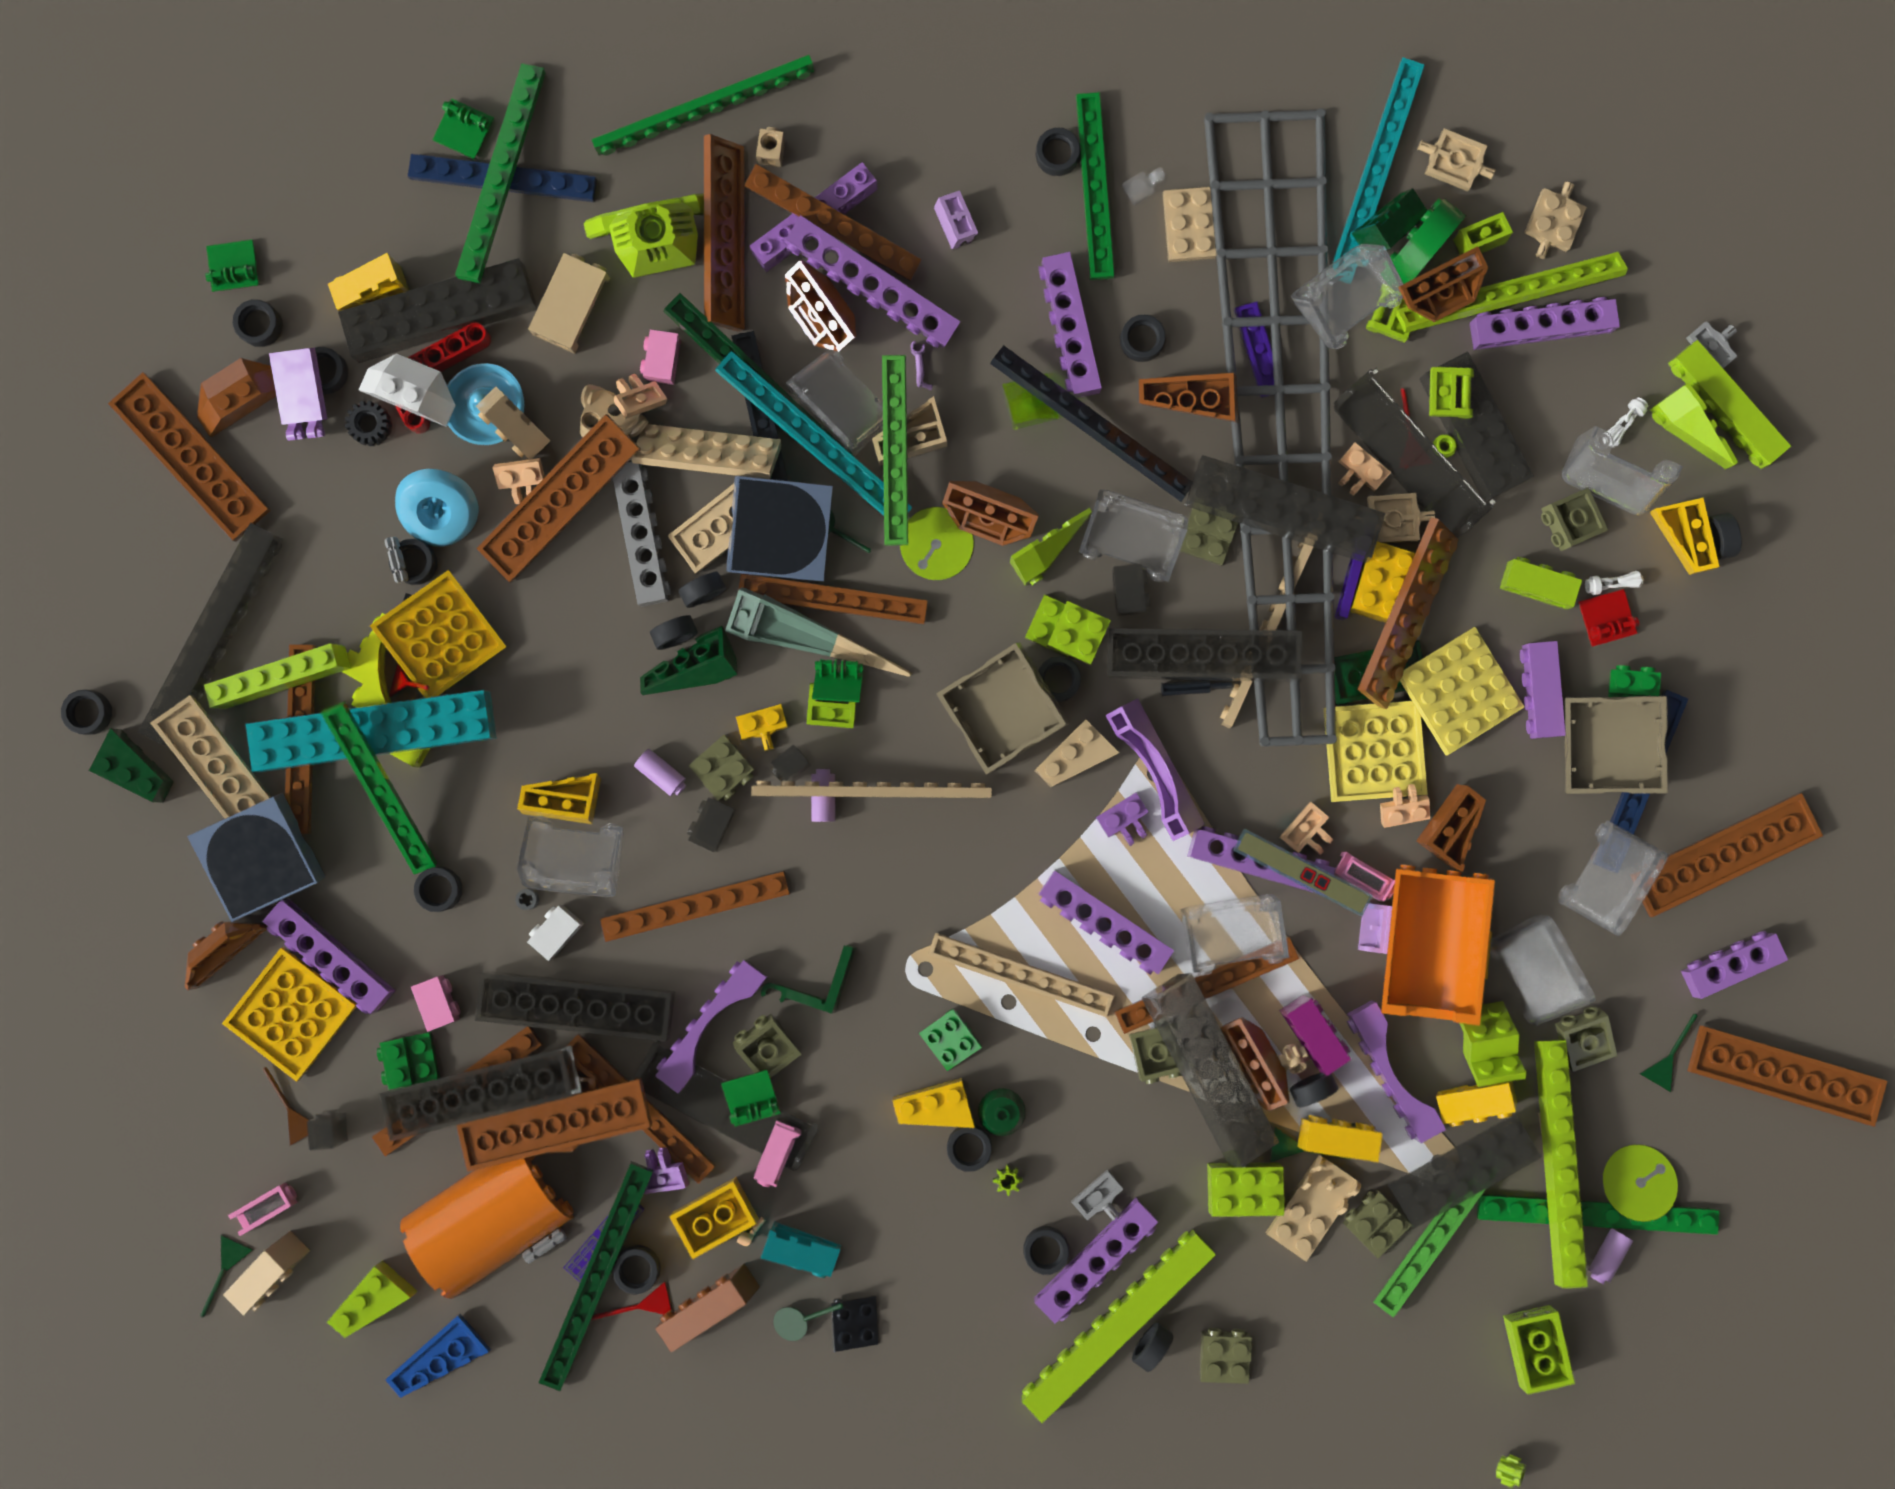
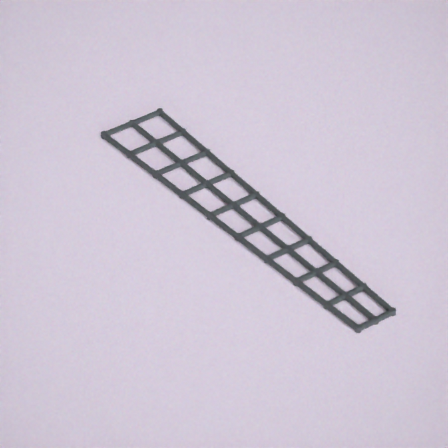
M1322 108L1300 111L1268 112L1264 110L1262 112L1207 113L1204 117L1227 373L1236 374L1232 327L1271 326L1274 385L1237 387L1238 396L1275 395L1278 455H1243L1239 399L1238 423L1231 422L1259 745L1262 747L1331 745L1337 741L1325 152L1326 112ZM1316 120L1317 178L1272 179L1269 121ZM1260 122L1263 180L1219 181L1214 123ZM1317 187L1318 246L1276 247L1273 189ZM1264 189L1267 248L1225 249L1220 191ZM1318 255L1319 314L1280 316L1277 257ZM1267 257L1270 316L1231 318L1226 259ZM1319 324L1320 384L1283 385L1280 325ZM1320 393L1321 453L1287 454L1284 394ZM1322 462L1323 523L1291 524L1288 464ZM1278 464L1281 524L1250 526L1244 465ZM1323 532L1324 593L1295 594L1291 533ZM1282 534L1285 595L1256 596L1251 535ZM1324 602L1325 664L1298 665L1295 604ZM1286 604L1289 665L1262 666L1257 605ZM1325 673L1326 735L1302 736L1299 674ZM1263 675H1290L1293 736L1269 737Z

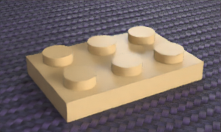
M1210 187L1163 191L1168 261L1214 259L1216 257Z

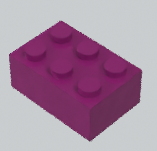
M1302 995L1279 1010L1301 1045L1305 1047L1308 1056L1318 1071L1328 1076L1351 1061L1348 1055L1351 1052L1343 1040L1335 1036L1334 1033L1337 1032L1335 1026L1330 1020L1322 1016L1321 1013L1324 1010L1316 999L1313 1000L1312 997L1309 998Z

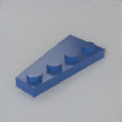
M459 1314L388 1376L385 1381L402 1398L427 1385L429 1382L448 1374L450 1371L488 1353L491 1349L464 1317Z

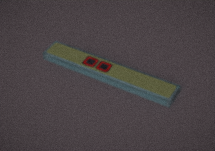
M1243 829L1233 851L1360 917L1363 916L1373 896L1246 829Z

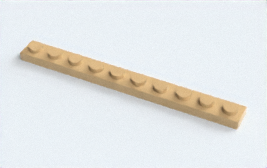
M1320 508L1317 514L1312 513L1308 523H1323V509ZM1320 532L1308 533L1307 536L1303 534L1297 545L1300 548V552L1297 557L1293 555L1294 589ZM1284 577L1278 587V590L1281 591L1280 595H1285ZM1271 604L1268 611L1272 612L1268 621L1264 619L1259 629V633H1262L1260 638L1262 659L1286 609V604ZM1252 658L1249 663H1244L1239 673L1243 678L1239 685L1235 683L1230 693V697L1233 700L1230 706L1225 705L1220 715V718L1223 719L1221 725L1231 728L1253 682Z
M757 781V786H751V796L991 798L992 788H985V783H971V788H962V783H947V788L938 787V783H924V787H914L915 783H900V787H891V782H877V787H867V782H853V787H843V782H829V786H819V782H805V786H795L794 781H781V786H771V781Z

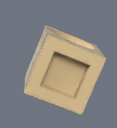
M773 127L760 129L756 152L758 164L781 167L785 137L784 133L780 132L779 129ZM770 142L777 144L774 149H767L765 146Z

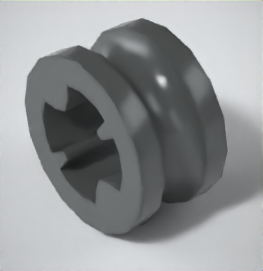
M523 889L517 893L515 901L520 909L531 910L538 905L539 895L533 889ZM525 893L527 896H532L533 900H530V902L532 903L531 905H529L528 903H522V898H525L523 896Z

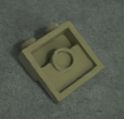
M1589 488L1541 509L1543 512L1541 515L1542 522L1550 527L1553 533L1551 536L1554 546L1559 547L1561 551L1608 530Z
M1200 502L1199 505L1194 504L1177 551L1222 566L1239 519L1235 518V513L1229 510L1222 509L1220 513L1212 510L1213 506L1205 502Z
M722 735L688 765L718 801L722 799L725 801L729 800L736 793L734 789L741 783L743 786L746 785L754 777L752 773L755 771L754 767L725 735Z
M1587 1007L1584 1009L1583 1014L1577 1016L1565 1015L1561 1018V1022L1555 1023L1559 1040H1566L1568 1066L1572 1072L1617 1056L1609 1017L1600 1007Z
M769 1014L767 1017L765 1015L758 1017L754 1021L755 1026L748 1031L744 1029L738 1032L733 1042L736 1052L754 1073L768 1070L770 1078L802 1055L772 1014Z
M1175 1022L1129 1034L1141 1082L1145 1081L1146 1084L1156 1083L1160 1081L1159 1077L1168 1075L1169 1078L1182 1076V1071L1188 1070Z
M1375 1189L1373 1192L1369 1191L1362 1198V1203L1356 1209L1352 1208L1345 1215V1220L1342 1223L1379 1259L1411 1224Z
M1208 1328L1207 1331H1201V1382L1249 1384L1252 1337L1249 1333H1246V1330L1232 1329L1231 1332H1222L1218 1328Z

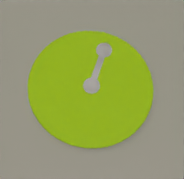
M931 507L917 512L908 520L909 545L900 546L906 565L914 573L930 580H943L955 576L968 564L973 551V536L971 533L958 529L947 508Z
M1629 1145L1616 1151L1606 1163L1603 1173L1604 1191L1611 1205L1619 1213L1636 1221H1652L1662 1217L1671 1209L1678 1192L1677 1177L1671 1163L1659 1151L1644 1145Z

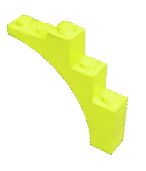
M382 613L381 616H377L373 623L385 614ZM372 630L370 635L362 640L360 652L351 649L347 652L351 669L342 671L362 683V686H359L352 696L354 700L351 705L356 708L392 703L385 679V653L387 648ZM431 748L392 753L391 755L412 767L420 768Z

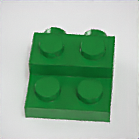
M1617 665L1616 670L1611 669L1608 697H1659L1661 673L1656 672V668L1641 667V671H1631L1630 666Z
M432 1032L380 1042V1047L377 1048V1058L379 1062L383 1061L385 1071L381 1072V1080L383 1085L388 1086V1090L440 1079Z

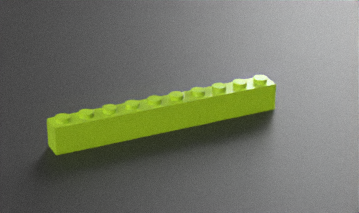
M1566 1040L1534 1041L1554 1284L1562 1288L1588 1287Z
M1194 1230L1184 1232L1178 1238V1244L1173 1249L1168 1248L1160 1256V1262L1155 1266L1150 1265L1144 1271V1277L1138 1283L1134 1281L1126 1289L1127 1294L1121 1299H1115L1109 1305V1311L1104 1316L1099 1315L1091 1323L1092 1327L1086 1333L1084 1331L1075 1338V1344L1069 1350L1067 1348L1062 1350L1056 1358L1057 1361L1052 1366L1047 1365L1040 1372V1378L1035 1383L1030 1382L1022 1390L1023 1394L1021 1395L1022 1403L1041 1423L1051 1416L1216 1255Z

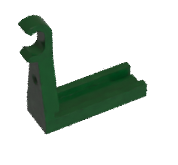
M850 945L843 946L827 999L776 983L765 984L761 990V996H766L768 989L773 988L781 992L782 995L779 999L781 1003L785 1002L788 998L831 1014L836 1013L856 947Z

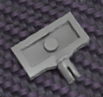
M1706 321L1686 337L1690 344L1698 340L1722 368L1726 367L1737 357L1727 341L1737 333L1736 328L1733 329L1734 326L1729 325L1720 333L1714 330Z
M1106 1170L1073 1198L1071 1202L1086 1220H1089L1097 1212L1104 1210L1113 1221L1116 1219L1115 1216L1118 1217L1120 1213L1117 1212L1111 1203L1114 1197L1123 1190V1187Z

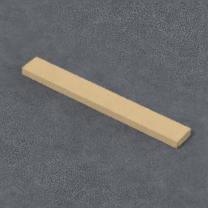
M935 933L928 956L1107 1018L1115 994Z

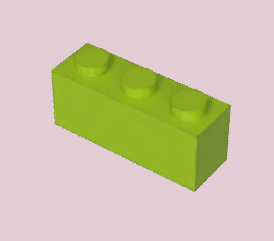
M1516 557V559L1507 562L1499 589L1567 610L1574 607L1582 580L1575 578L1576 575L1571 572L1562 571L1558 573L1552 571L1553 567L1545 564L1536 566L1530 564L1529 559Z

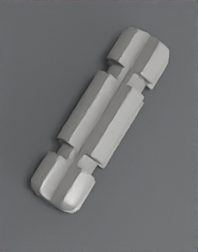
M397 537L386 538L385 545L386 549L389 550L387 553L391 569L395 572L393 573L394 581L396 583H404L409 578L407 571L404 570L406 567L402 551L399 549V539Z
M558 1228L551 1235L549 1234L534 1244L533 1248L530 1247L522 1253L524 1260L528 1264L555 1247L556 1243L559 1244L567 1238L566 1233L562 1228Z

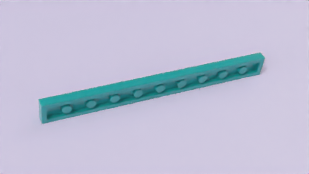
M1404 57L1400 61L1328 274L1330 279L1348 285L1352 282L1362 252L1352 232L1375 214L1425 64Z
M731 351L717 366L715 371L884 516V482ZM908 504L909 512L913 507Z

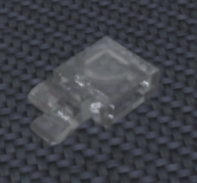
M1161 167L1154 170L1147 177L1142 171L1122 184L1134 206L1154 194L1153 186L1165 180V173Z

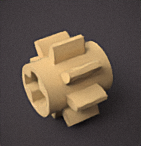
M1298 1044L1286 1045L1282 1049L1283 1055L1278 1056L1285 1070L1289 1069L1293 1074L1304 1071L1307 1067L1306 1063L1310 1062L1305 1047L1299 1048Z

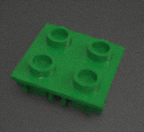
M451 99L449 102L445 101L442 105V110H445V113L432 141L475 160L494 117L454 99Z
M252 239L206 246L209 272L205 273V278L207 282H211L212 292L259 286Z
M820 659V661H815L816 673L812 693L813 700L860 702L864 670L863 663L846 661V665H844V660H841V665H838L837 659L834 660V664H832V660Z
M950 1009L944 1016L919 1033L947 1071L982 1048L979 1043L980 1041L975 1038L971 1029L966 1026L967 1023L963 1022L958 1015V1011Z
M768 1070L721 1083L731 1113L730 1120L735 1127L781 1114Z

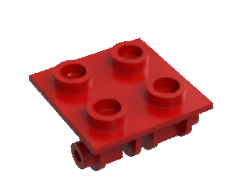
M1624 589L1578 602L1592 647L1637 634L1636 627L1639 626V620L1637 617H1632Z

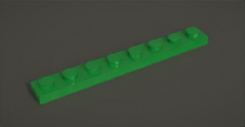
M1100 92L1076 94L1090 280L1113 279L1114 268Z
M346 702L323 710L321 713L322 717L413 874L415 875L435 867L437 864L436 859Z

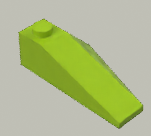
M1689 382L1669 394L1650 409L1652 417L1657 424L1662 425L1664 429L1724 469H1728L1738 463L1727 441L1717 435L1715 420L1707 418L1704 412L1707 406Z
M1090 508L1065 522L1060 530L1057 528L1050 531L1042 538L1043 541L1039 542L1037 539L1011 556L1010 564L1025 586L1029 583L1033 586L1044 578L1042 575L1091 516L1092 511Z

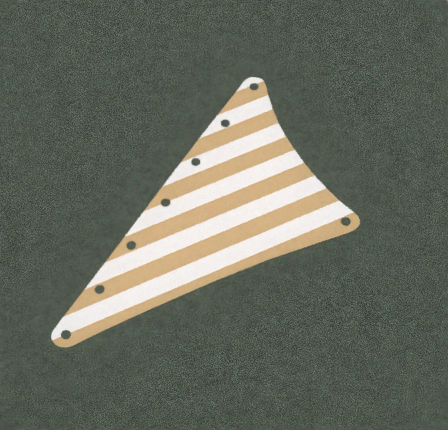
M1141 758L1138 759L1118 792L1101 814L1136 792L1149 812L1137 819L1146 832V837L1142 838L1139 836L1133 823L1129 824L1125 829L1131 834L1135 843L1129 846L1120 831L1107 837L1099 822L1095 819L1081 837L1056 862L1017 896L989 916L949 936L958 941L1115 994L1108 1018L928 956L931 945L914 952L907 959L906 976L910 983L918 989L1134 1072H1137L1129 1034L1175 1022L1188 1070L1182 1072V1076L1169 1078L1168 1075L1159 1077L1161 1082L1297 1132L1300 1130L1301 1118L1308 1119V1115L1321 1116L1328 1119L1327 1122L1332 1123V1118L1355 1124L1356 1122L1376 1126L1375 1130L1382 1133L1379 1155L1380 1163L1436 1184L1451 1182L1459 1172V1154L1442 1132L1423 1143L1410 1139L1404 1128L1407 1126L1404 1118L1400 1119L1393 1108L1396 1103L1392 1096L1388 1097L1381 1086L1384 1084L1381 1076H1376L1370 1066V1063L1373 1061L1369 1054L1365 1055L1358 1044L1361 1041L1358 1034H1353L1347 1024V1021L1350 1019L1297 950L1296 953L1299 959L1126 1034L1123 1033L1114 1011L1287 937L1241 872L1187 857L1194 831L1172 841L1162 822L1161 805L1154 781L1148 779V769ZM1183 782L1200 816L1202 817L1205 825L1203 826L1212 828L1211 824L1209 823V821L1203 814L1202 810L1198 806L1197 802L1193 798L1192 794L1188 790L1187 786ZM1214 840L1210 845L1213 853L1218 854L1221 851V844L1217 840ZM1053 870L1173 949L1174 952L1159 975L1154 971L1150 975L1139 968L1141 963L1133 958L1130 962L1119 954L1121 949L1113 945L1112 948L1106 946L1099 941L1102 936L1096 932L1090 935L1080 928L1082 923L1075 918L1071 922L1060 915L1062 910L1054 905L1051 909L1040 901L1042 896L1038 893ZM1060 892L1058 900L1061 904H1068L1071 901L1070 892ZM1082 904L1078 909V914L1083 918L1088 917L1091 913V908L1088 904ZM1103 917L1099 920L1098 927L1100 930L1105 931L1110 928L1111 922L1109 918ZM1121 931L1118 935V941L1121 944L1128 943L1130 933L1128 931ZM1140 945L1138 948L1139 956H1148L1150 953L1149 945ZM926 961L932 964L933 973L930 976L922 977L919 974L918 966L921 962ZM1011 994L1016 998V1006L1013 1009L1007 1010L1002 1007L1001 999L1004 995ZM1302 995L1309 998L1312 997L1323 1008L1322 1016L1330 1020L1337 1030L1334 1033L1335 1036L1343 1040L1351 1052L1348 1055L1351 1061L1332 1072L1339 1088L1338 1091L1318 1103L1305 1107L1296 1106L1289 1089L1295 1083L1320 1073V1071H1318L1311 1059L1310 1062L1306 1063V1069L1300 1073L1293 1074L1288 1069L1286 1074L1290 1102L1267 1111L1240 1094L1219 1057L1218 1045L1221 1027L1243 1017L1263 1029L1277 1056L1283 1055L1282 1049L1286 1045L1298 1044L1299 1048L1302 1045L1279 1010ZM1094 1026L1100 1030L1101 1037L1098 1041L1090 1042L1087 1040L1085 1033L1089 1027ZM1439 1154L1445 1157L1446 1166L1443 1169L1435 1170L1431 1166V1159L1434 1155Z

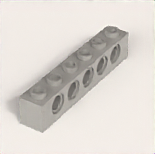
M628 462L616 474L613 482L637 604L640 607L669 602L668 595H671L669 581L664 580L663 572H667L664 558H660L659 549H662L660 536L655 534L654 526H658L655 512H651L650 503H653L651 490L646 489L645 481L649 480L646 466L642 467L641 464ZM631 483H638V490L634 493H628V486ZM635 506H643L641 515H632V510ZM641 528H646L648 531L647 536L644 539H637V531ZM645 551L652 552V558L648 562L641 561V555ZM649 574H656L657 580L653 585H647L645 582Z

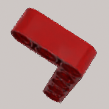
M472 323L407 358L442 372L488 347L491 343V336L481 324ZM477 332H483L480 340H473ZM456 343H462L461 349L453 352V346ZM438 353L441 354V359L436 363H432L433 356ZM395 406L404 424L413 432L422 434L429 429V419L421 417L420 424L413 426V419L419 415Z

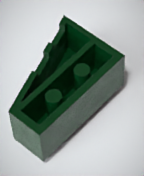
M1414 188L1398 194L1352 232V235L1366 257L1373 254L1379 256L1388 249H1391L1411 228L1421 223L1420 219L1428 210Z
M110 728L89 769L90 772L150 802L163 803L174 783L121 729Z

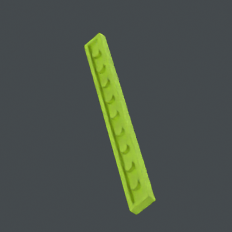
M1619 252L1481 287L1474 302L1436 322L1408 309V307L1398 309L1396 316L1404 332L1407 333L1624 276L1628 268Z

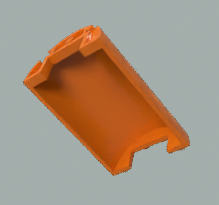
M1400 865V869H1396L1381 1013L1400 1016L1412 1015L1452 1020L1456 1023L1480 1025L1495 880H1488L1489 875L1474 873L1473 878L1461 877V872L1447 870L1446 875L1437 874V869L1422 868V872L1415 871V866Z
M535 1156L474 1170L402 1218L400 1231L406 1233L407 1238L403 1242L411 1260L434 1290L438 1288L443 1290L441 1293L443 1297L448 1299L457 1297L574 1218V1211L569 1202H564L562 1198L557 1201L555 1200L556 1194L551 1186L545 1185L542 1180L543 1174L537 1165L533 1166L530 1162Z

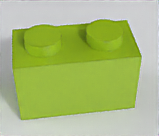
M1501 212L1460 229L1453 241L1460 255L1477 246L1481 253L1505 244L1513 231L1504 213Z

